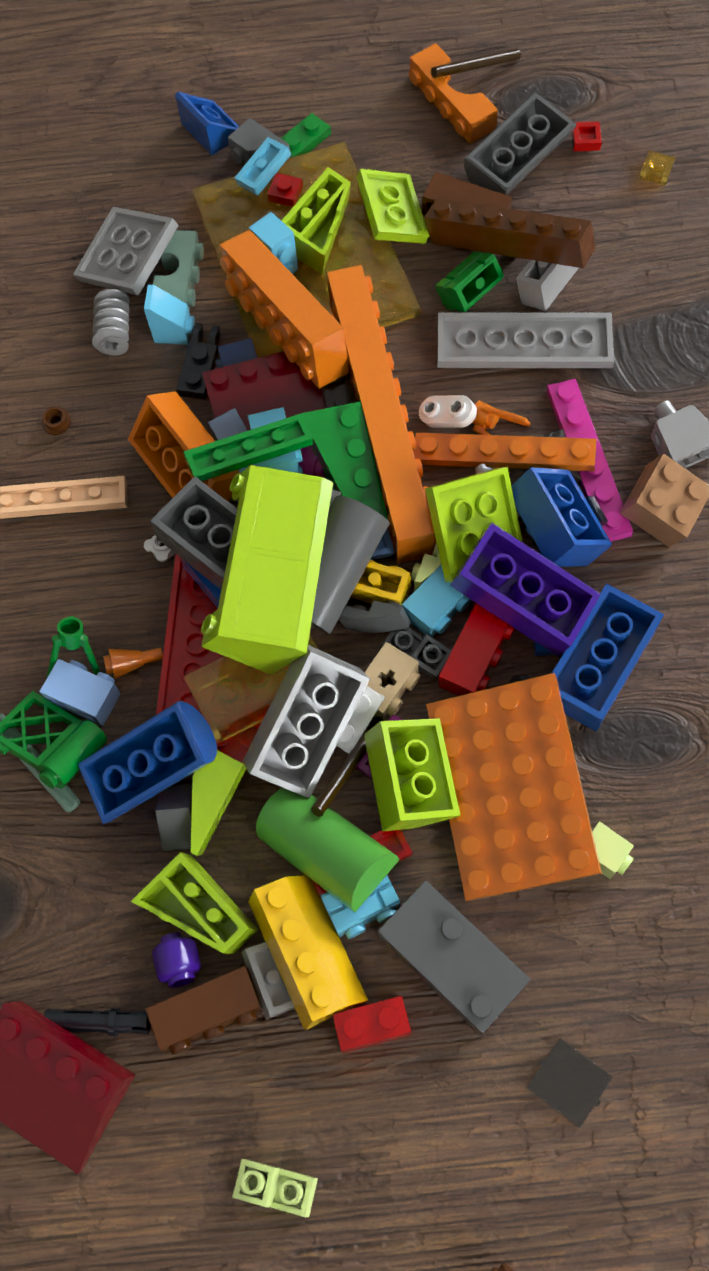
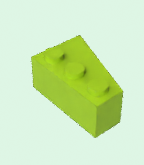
M329 167L326 168L282 219V222L294 232L297 258L322 275L348 204L351 185L350 181Z
M181 852L131 901L223 954H235L259 930L195 858Z

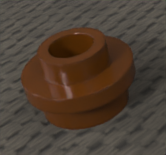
M53 406L44 411L41 424L48 434L60 435L69 429L71 417L66 410Z

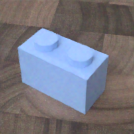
M58 659L39 692L44 698L58 707L103 727L121 694L114 684L115 680L102 672H98L97 675L87 671L88 668L75 660H70L67 663Z

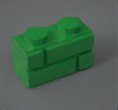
M474 251L446 276V279L443 278L437 283L435 289L446 309L466 312L504 278V274L493 253L483 254L482 252Z

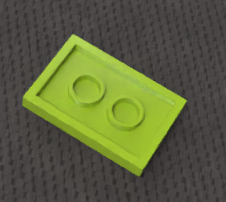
M360 169L356 178L374 239L425 244L429 233L410 174Z

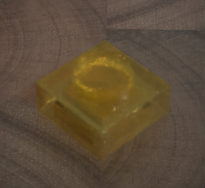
M649 150L640 173V178L666 186L676 157Z

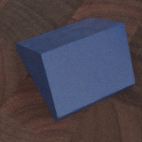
M177 91L175 98L181 124L211 155L228 146V136L239 126L213 100Z

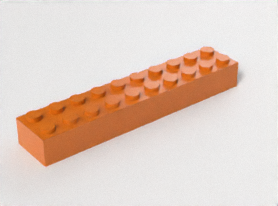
M362 265L327 272L329 306L332 316L344 328L349 371L356 402L361 401L387 517L390 522L387 528L394 547L396 563L400 564L422 559L424 554L433 556V547L437 542L425 488L428 487L422 486L423 467L420 458L415 459L413 450L416 449L413 432H408L406 423L409 422L406 406L405 404L400 405V383L398 378H393L394 362L391 352H386L385 344H387V337L384 326L379 327L378 319H380V312L377 301H372L373 286L370 275H364Z

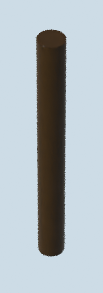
M513 49L431 68V76L435 79L519 60L521 58V51Z
M374 717L355 747L311 807L314 815L322 817L367 752L364 734L380 721H384L382 718Z

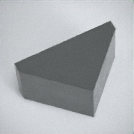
M192 784L172 785L159 793L155 810L163 852L191 850Z

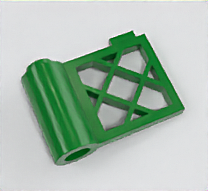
M34 691L29 693L0 721V753L5 755L9 751L40 771V780L52 789L54 787L64 788L80 771L78 763L99 751L107 743L106 735L96 724L89 720L81 721ZM34 703L44 709V715L25 718V712ZM63 721L69 725L63 732L50 733L49 723ZM45 724L46 734L27 736L26 726ZM22 727V737L7 739L2 736L8 728ZM46 742L47 749L38 758L27 750V745Z

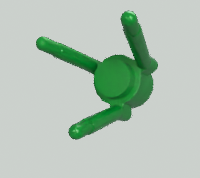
M74 616L60 620L57 624L58 634L52 637L53 647L47 677L57 662L61 646L68 650H75L80 646L83 647L94 674L97 675L100 669L89 645V638L84 635L82 621Z

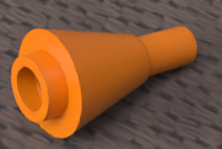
M161 648L146 651L108 649L109 655L103 656L106 673H113L114 679L144 666L146 663L163 660Z

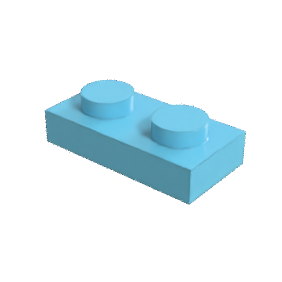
M267 137L236 175L235 180L237 184L258 196L290 157L289 148Z

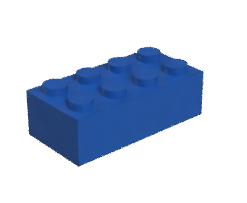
M607 583L572 646L565 650L552 672L557 677L565 715L595 732L598 731L664 616L663 613Z

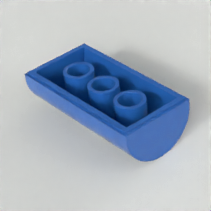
M178 701L78 763V766L103 824H106L212 762L217 754V745L214 734L202 714L192 705Z

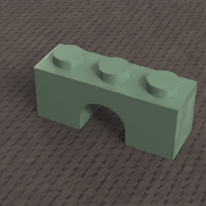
M175 231L161 255L164 270H173L175 272L167 276L155 275L153 285L186 303L189 312L190 307L195 306L196 294L194 284L199 283L200 270L198 262L202 261L204 256L203 243H199L197 231Z

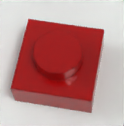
M600 121L574 122L577 125L572 132L573 152L601 151Z
M276 173L267 193L268 201L294 207L303 188L302 179Z

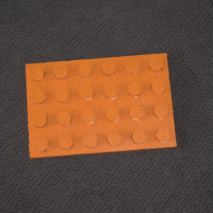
M555 673L426 704L429 719L440 718L460 811L459 817L449 820L465 901L602 874Z

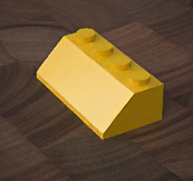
M306 875L288 876L254 889L248 903L304 1030L333 1018L332 1014L347 1011L368 1001L367 996L313 880Z

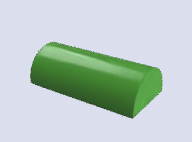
M282 787L269 798L258 816L256 823L258 838L356 913L400 859L330 807H328L322 817L314 815L311 807L317 800L315 796L311 795L310 798H307Z

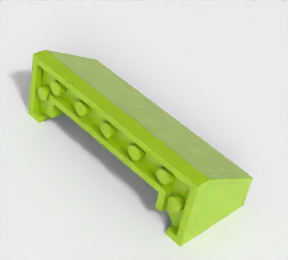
M250 465L241 474L238 473L234 476L230 484V491L232 492V499L239 501L218 610L212 615H207L203 621L201 632L204 636L201 647L271 675L307 653L333 482L323 477Z

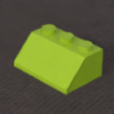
M440 718L380 721L364 734L382 831L413 829L460 816Z

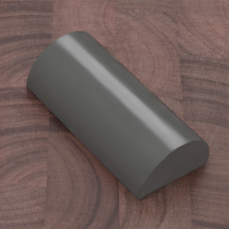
M535 92L465 157V173L471 184H477L480 187L507 195L575 130L577 124Z
M336 496L329 508L311 622L312 627L328 634L332 632L390 524L386 518L372 508L345 496Z

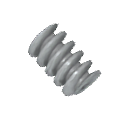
M103 290L96 294L94 298L92 344L95 349L106 355H122L129 349L127 342L129 341L128 314L130 298L127 293L121 290Z

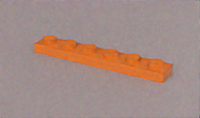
M416 433L414 455L415 459L420 458L422 465L477 467L485 464L486 467L529 469L533 467L595 472L597 439Z

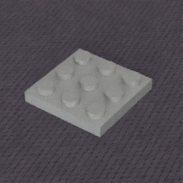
M112 207L73 275L80 282L139 295L179 225L173 218Z

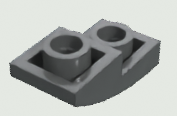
M374 600L370 610L360 605H354L353 607L345 606L339 617V620L347 630L366 633L400 630L409 627L411 622L404 608L393 601L383 603Z
M409 627L391 631L381 646L382 648L385 642L411 656L419 661L418 671L435 679L452 651L426 634L423 637Z

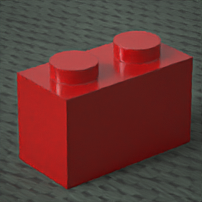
M402 996L332 1014L342 1053L411 1035Z

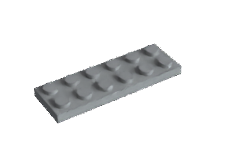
M438 313V368H613L612 313Z

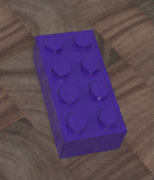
M493 523L480 536L450 584L451 587L557 656L572 646L601 595Z

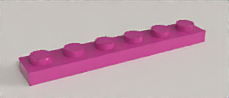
M576 379L547 385L546 392L560 431L563 430L564 438L597 439L595 472L577 471L581 477L579 483L585 498L587 496H594L608 520L602 527L610 541L631 537L633 529L629 519L620 514L623 503Z

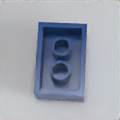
M531 467L511 486L516 511L522 517L528 534L536 542L541 551L540 554L557 566H588L613 545L569 470Z

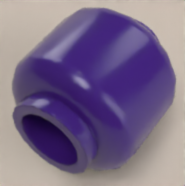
M179 932L170 933L163 936L161 943L152 951L157 979L164 984H168L169 988L183 987L196 980L195 975L201 970V961L196 942L192 938L181 937Z

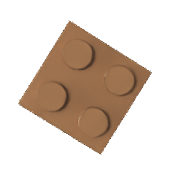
M663 453L646 465L620 514L666 546L671 547L688 537L709 498V485Z

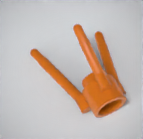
M480 400L475 404L477 414L472 422L475 424L473 431L480 435H490L486 429H493L499 418L526 427L531 425L525 417L497 409Z

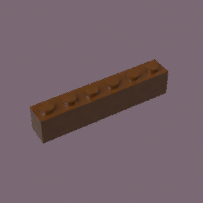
M438 198L424 217L432 244L583 269L596 249L592 221Z

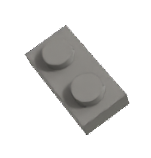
M264 942L245 949L242 952V956L266 1019L295 1009L267 943Z

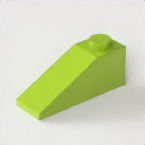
M217 750L215 759L195 771L192 777L191 853L196 856L203 855L247 769L244 763Z

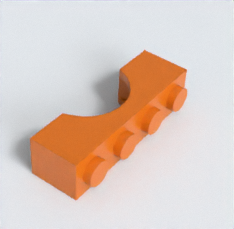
M435 43L410 57L409 78L413 85L418 86L423 91L426 99L439 109L442 117L452 123L456 132L471 144L496 129L498 109L483 93L465 94L451 88L447 84L450 81V75L435 79L431 76L432 67L451 63L448 55Z

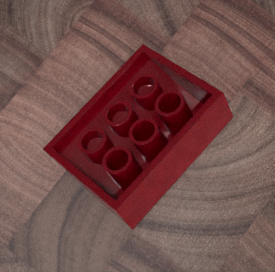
M284 351L202 372L214 418L235 408L247 431L251 430L248 415L284 407L286 418L300 413L326 408L322 389H319L311 379L306 380L301 373L300 367L295 362L291 363Z
M21 1000L4 1003L0 1009V1122L75 1173L80 1174L133 1081L135 1074L49 1020Z

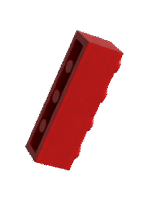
M476 603L439 675L438 687L457 696L486 690L490 681V677L486 675L491 666L495 668L498 666L504 652L500 647L504 639L510 641L515 628Z

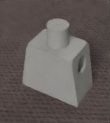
M669 400L660 403L654 409L659 419L655 422L651 433V438L658 455L660 456L664 453L685 469L709 458V420L695 406L689 405L676 411Z

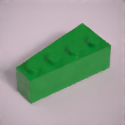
M361 401L300 413L313 437V445L310 447L315 456H317L327 480L333 482V490L342 492L341 496L363 503L388 520Z

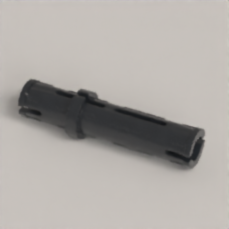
M111 1007L110 1010L104 1011L47 1008L43 1015L69 1032L108 1033L109 1036H118L119 1033L148 1035L151 1030V1023L146 1011H121L118 1007Z

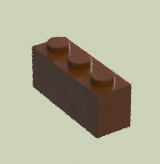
M435 172L422 196V214L424 216L427 214L437 198L511 209L513 197Z
M245 966L146 1008L159 1050L164 1052L171 1051L172 1055L191 1048L190 1041L204 1036L206 1041L225 1033L223 1027L237 1022L238 1026L248 1024L258 1018L257 1012L263 1010L248 969Z

